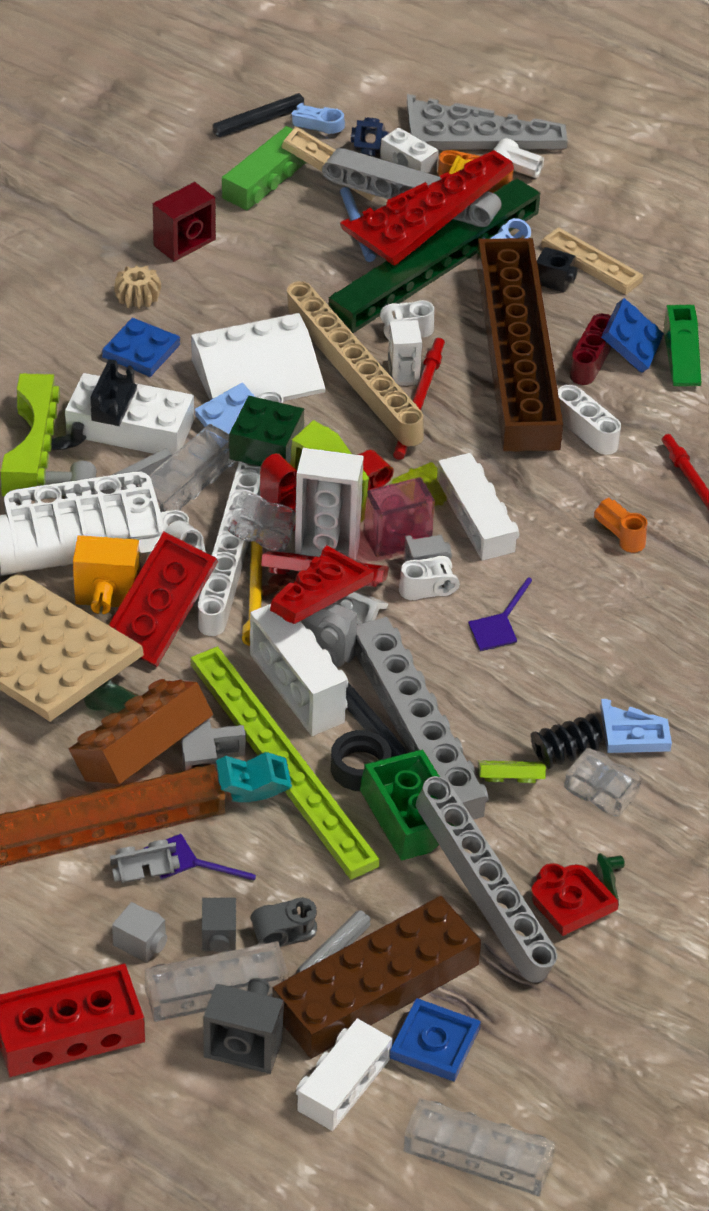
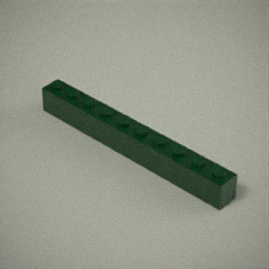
M514 179L494 192L501 200V209L488 226L479 227L452 219L395 266L385 261L362 277L352 281L351 284L340 291L333 293L329 297L328 306L349 330L355 333L378 318L384 306L392 303L400 304L477 254L478 239L492 238L511 219H521L526 222L539 213L540 192L520 179ZM509 228L508 230L511 232L515 228Z

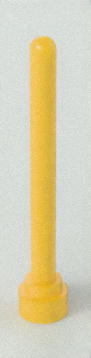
M258 535L253 536L251 539L249 620L242 627V641L247 646H250V612L261 608L262 598L261 561L263 539Z

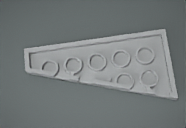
M407 94L406 103L410 134L438 150L494 149L505 138L515 141L519 149L524 150L567 149L568 139L565 124L540 119H533L528 122L518 120V115L508 113L507 117L494 115L495 111L457 103L451 106L440 105L439 100L429 98L428 102L416 100V95Z

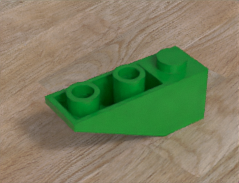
M667 305L663 332L673 386L683 387L701 386L699 333L695 305Z

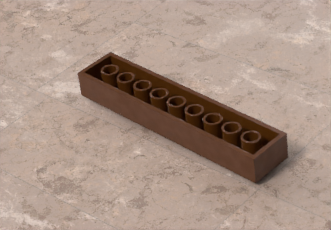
M533 238L478 239L477 271L503 452L561 450L563 420Z

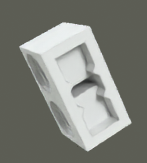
M418 320L390 321L387 363L389 375L399 386L418 385L422 355V339Z

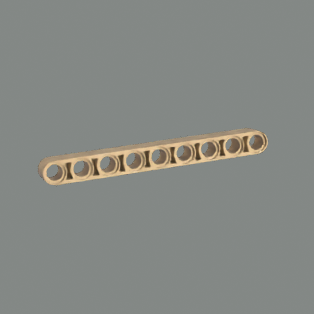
M303 281L290 284L287 287L289 314H300L309 332L310 339L400 443L406 446H416L422 443L424 440L422 411L310 284Z

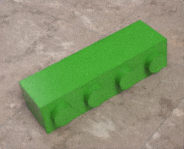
M285 126L222 176V199L244 210H249L269 192L275 190L284 180L291 177L300 167L307 164V162L281 147L283 141L293 129Z

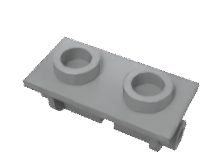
M158 840L149 843L148 848L135 851V847H124L116 850V855L110 856L111 866L118 864V868L112 869L114 881H121L123 884L145 879L142 866L149 865L151 877L174 873V869L180 868L178 855L171 856V853L176 852V843L168 844L167 840Z

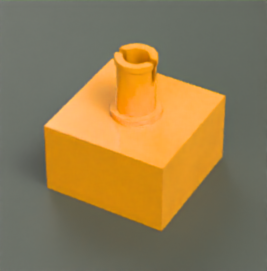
M78 535L73 557L75 604L91 605V610L97 614L100 613L101 606H103L102 614H107L111 607H119L140 572L139 540Z

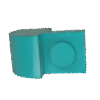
M264 752L248 761H242L226 755L216 760L221 790L231 793L232 801L234 802L260 801L274 797L292 788L285 757Z

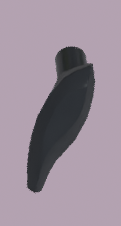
M74 422L71 434L52 439L51 450H64L81 444L87 438L83 435L84 425L80 422Z

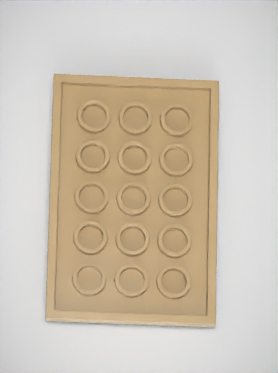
M16 573L0 584V690L48 721L55 719L144 655L142 645L22 573Z

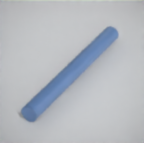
M341 188L340 194L349 218L353 221L360 217L350 188ZM359 242L365 260L367 262L374 261L376 258L375 253Z

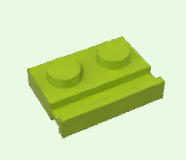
M478 760V774L480 778H485L486 782H504V778H517L519 783H536V779H545L546 766L543 762Z

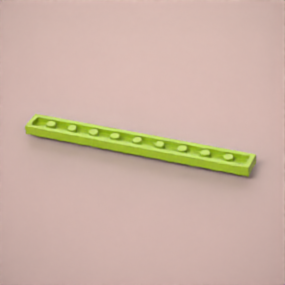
M216 646L192 656L191 667L235 726L244 725L245 739L255 753L260 755L268 752L286 758L292 788L284 792L349 879L352 880L378 868V856L221 649Z

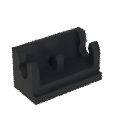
M108 360L90 396L91 421L120 426L137 391V384L134 382V370L130 365L126 370L127 375H122L118 372L117 361Z

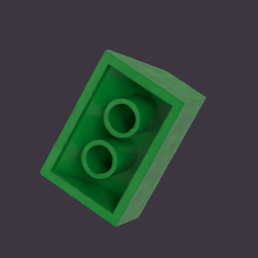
M423 749L364 764L360 792L401 861L431 853L439 846L416 807V800L425 781L430 777H440ZM447 822L449 825L455 826L451 822Z

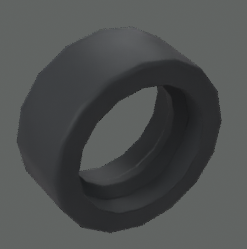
M354 730L344 733L336 739L331 747L332 776L342 787L352 791H360L364 769H355L346 765L342 761L345 756L355 752H366L374 755L379 760L391 758V748L388 742L379 734L368 730Z

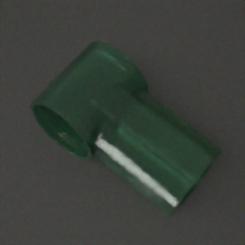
M109 679L84 697V703L91 710H106L110 713H118L125 708L124 704L129 699L139 695Z

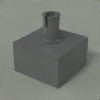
M261 978L250 979L247 991L216 983L203 1016L204 1058L271 1074L283 1041L284 1000L267 996L270 985Z

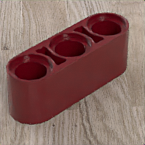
M605 313L594 315L575 347L570 370V378L574 383L579 385L591 384L605 362L612 346L602 338V334L611 315Z

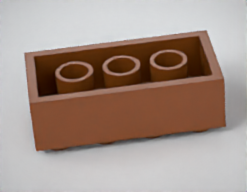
M182 679L176 681L157 680L148 686L149 690L142 696L129 699L124 704V709L101 720L102 725L95 730H89L81 734L77 738L78 742L68 749L84 780L87 782L121 784L214 715L198 682L183 681Z

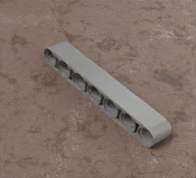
M344 148L336 149L322 167V173L327 180L386 199L395 197L426 182L427 185H430L440 180L439 176ZM487 191L453 219L479 227L488 226L501 209V200L496 194Z
M434 776L428 778L416 800L418 812L521 975L530 982H542L547 978L557 960V951L451 784L442 777ZM447 822H451L455 826H451ZM464 849H468V850H470L472 853H468V852H466ZM481 876L487 877L490 881L483 879ZM498 903L504 904L507 908L501 907ZM516 931L522 932L525 936L519 935ZM533 958L540 960L543 964L537 963Z

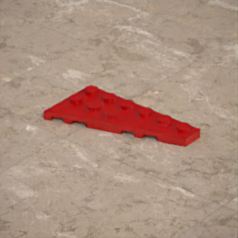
M493 150L465 163L462 170L453 174L446 172L439 175L440 180L430 185H427L426 182L388 199L387 205L374 211L372 208L363 211V216L351 222L349 219L341 221V228L344 232L395 266L513 171V162Z

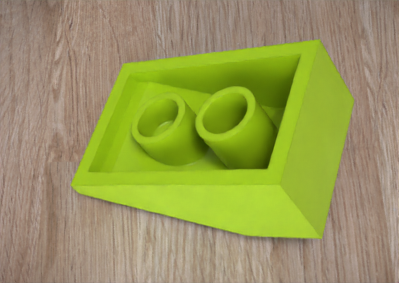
M313 420L292 439L290 464L298 470L303 448L347 454L352 453L338 433ZM364 470L361 522L365 520L369 477Z

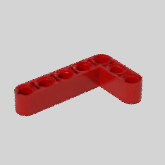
M370 449L358 454L364 456L363 470L369 477L367 494L383 487L391 480L394 469L374 450ZM275 453L264 460L260 469V516L279 535L284 536L295 531L297 470L280 454Z

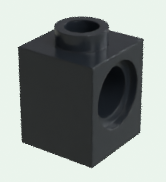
M544 247L537 259L541 286L565 292L569 283H574L577 276L578 268L574 267L576 255Z

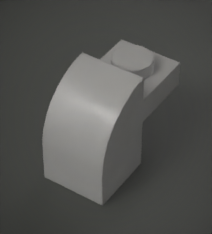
M208 719L184 736L182 740V762L185 782L218 779L217 759L225 755L229 757L245 756L244 725L212 729L210 719Z

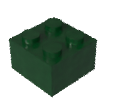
M248 395L229 433V459L261 467L267 457L277 453L290 463L292 439L304 429V408Z

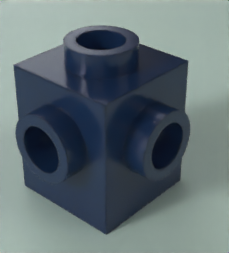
M366 117L364 121L357 120L356 127H352L351 143H354L355 149L360 151L361 154L375 157L376 153H381V139L387 136L389 131H385V126L383 123H380V119ZM372 134L376 137L374 143L366 141L368 135Z

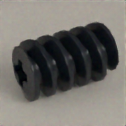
M588 714L585 718L578 717L573 722L565 721L562 725L555 724L550 729L542 728L539 733L533 731L530 734L533 750L547 769L553 767L552 758L560 766L565 762L564 755H566L570 762L575 761L576 751L581 758H586L588 755L587 747L592 754H598L599 744L603 739L600 722L593 714Z

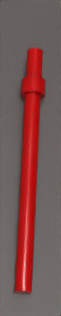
M435 338L432 348L426 353L423 362L425 367L412 400L420 410L422 409L435 370L440 367L442 361L441 353L445 345V341L442 338ZM398 441L393 453L394 458L397 460L404 459L408 446Z
M671 434L664 435L661 441L670 453L669 458L676 467H680L709 510V489L690 463V456L683 447H679Z

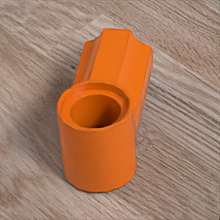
M609 497L601 501L594 512V518L619 538V545L624 551L630 553L642 551L646 546L648 523L645 516L639 513L628 512Z

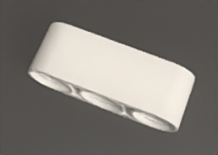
M561 386L558 389L563 424L596 452L603 455L615 453L619 447L621 431L619 420L577 386Z

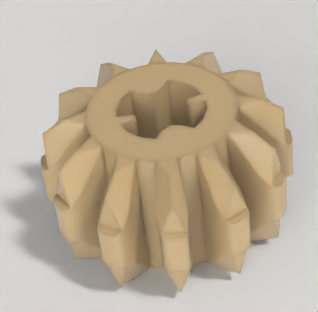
M135 265L134 268L125 266L124 271L117 272L114 292L120 304H126L127 308L137 306L140 309L141 306L150 307L151 302H158L161 281L156 270H149L148 266L141 268Z

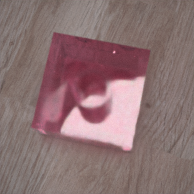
M421 477L367 491L363 534L376 558L404 551L405 536L411 535L412 539L432 536L435 500Z

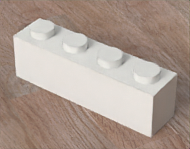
M471 453L439 460L437 483L481 560L514 553L516 539H519L518 526L510 520L505 504L498 500L493 484L491 482L488 483L485 478L482 465L475 461Z

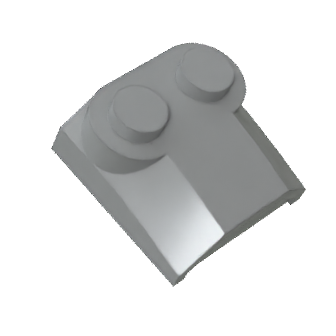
M333 603L301 621L306 629H310L313 632L319 646L329 652L332 662L336 667L342 666L345 661L350 663L356 656L357 612Z

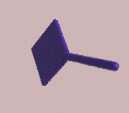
M530 577L525 580L503 613L468 621L480 651L517 642L508 616L532 582Z
M182 834L166 839L168 844L176 843V852L171 853V856L178 855L180 868L174 869V873L159 875L161 880L196 866L249 880L256 879V875L253 873L197 859Z

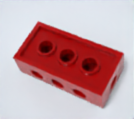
M125 963L0 995V1050L9 1077L145 1042L144 1015Z

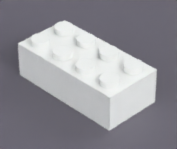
M87 373L82 374L65 409L66 435L71 434L74 422H80L84 425L83 435L87 437L85 440L153 454L167 448L172 453V458H178L194 422V395L137 384V391L120 426L91 421L90 396L100 376Z
M303 448L296 482L295 554L320 557L322 549L328 545L356 561L360 543L364 456Z
M271 604L250 612V655L310 735H317L345 723L348 679L341 669L338 670L333 664L329 652L326 649H322L316 642L313 632L310 629H306L301 621L292 624L271 612Z

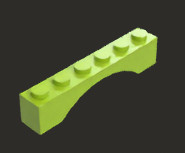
M19 374L17 385L18 414L28 422L32 429L22 443L4 454L1 468L2 496H5L12 490L45 485L46 469H48L49 463L48 452H51V436L54 435V419L57 418V403L60 400V386H55L54 374Z

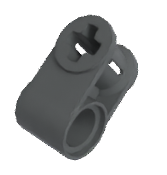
M304 897L259 907L253 911L250 917L259 946L263 950H275L282 946L311 940L317 933V922L315 921L317 915L316 905L313 901ZM298 907H300L301 914H298ZM303 925H306V932L303 931Z

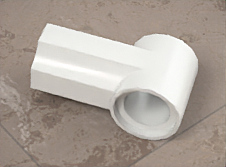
M508 138L502 139L493 149L513 162V171L535 179L540 175L544 165V158L519 149L515 141Z

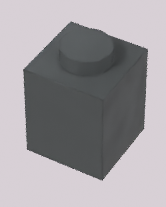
M202 898V951H236V898Z

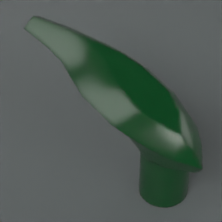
M599 853L597 856L598 878L618 899L615 885L616 878L613 870L624 868V858L621 855L606 857Z

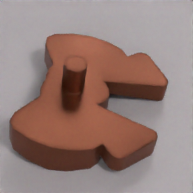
M287 573L275 574L268 580V585L262 586V595L266 596L277 591L280 592L289 582L294 583L296 579L288 577Z

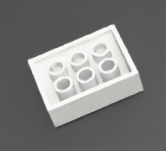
M299 313L191 335L192 362L209 400L242 382L255 397H258L259 394L265 391H276L282 395L283 401L325 393V385L309 332Z

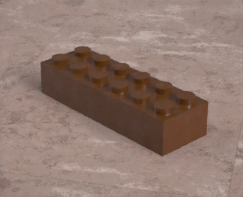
M440 895L273 986L272 997L284 1000L283 1026L310 1059L334 1047L340 1032L344 1028L349 1029L356 1019L371 1026L414 1002L416 998L419 999L478 966L481 939Z

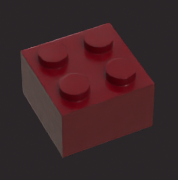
M196 182L152 203L153 246L173 262L216 240V197Z

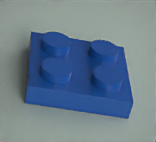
M623 298L616 304L602 334V338L640 373H643L649 369L664 333L628 300Z
M132 317L102 349V356L107 360H116L117 364L127 368L130 365L134 371L151 377L180 346V336Z
M416 998L390 1049V1059L455 1082L480 1030L481 1021Z

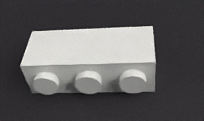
M356 1019L349 1029L344 1028L338 1035L332 1050L321 1055L316 1064V1069L310 1077H303L296 1089V1095H298L297 1111L333 1131L390 1060L392 1038L359 1019Z

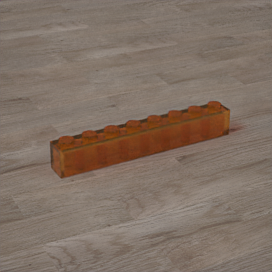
M212 764L195 767L191 770L166 774L153 779L132 782L119 787L102 789L85 795L68 797L51 803L38 804L33 807L0 814V868L225 814V791L221 790L215 766Z

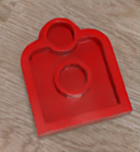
M556 863L546 864L537 874L536 882L532 886L533 904L562 936L618 910V899L590 869L583 865L575 864L563 867Z

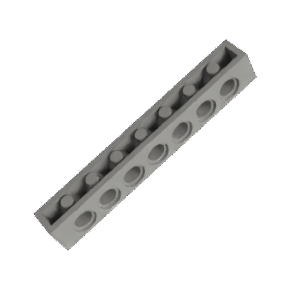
M387 617L358 624L356 656L405 748L409 753L423 749L438 775L451 784L472 819L484 817L485 803L489 799L487 789L483 783L479 784L472 762L465 759L460 740L457 737H453L446 715H441L439 712L436 697L432 692H428L423 673L420 670L417 671L413 665L412 654L409 649H405L402 645L399 630L396 627H392Z

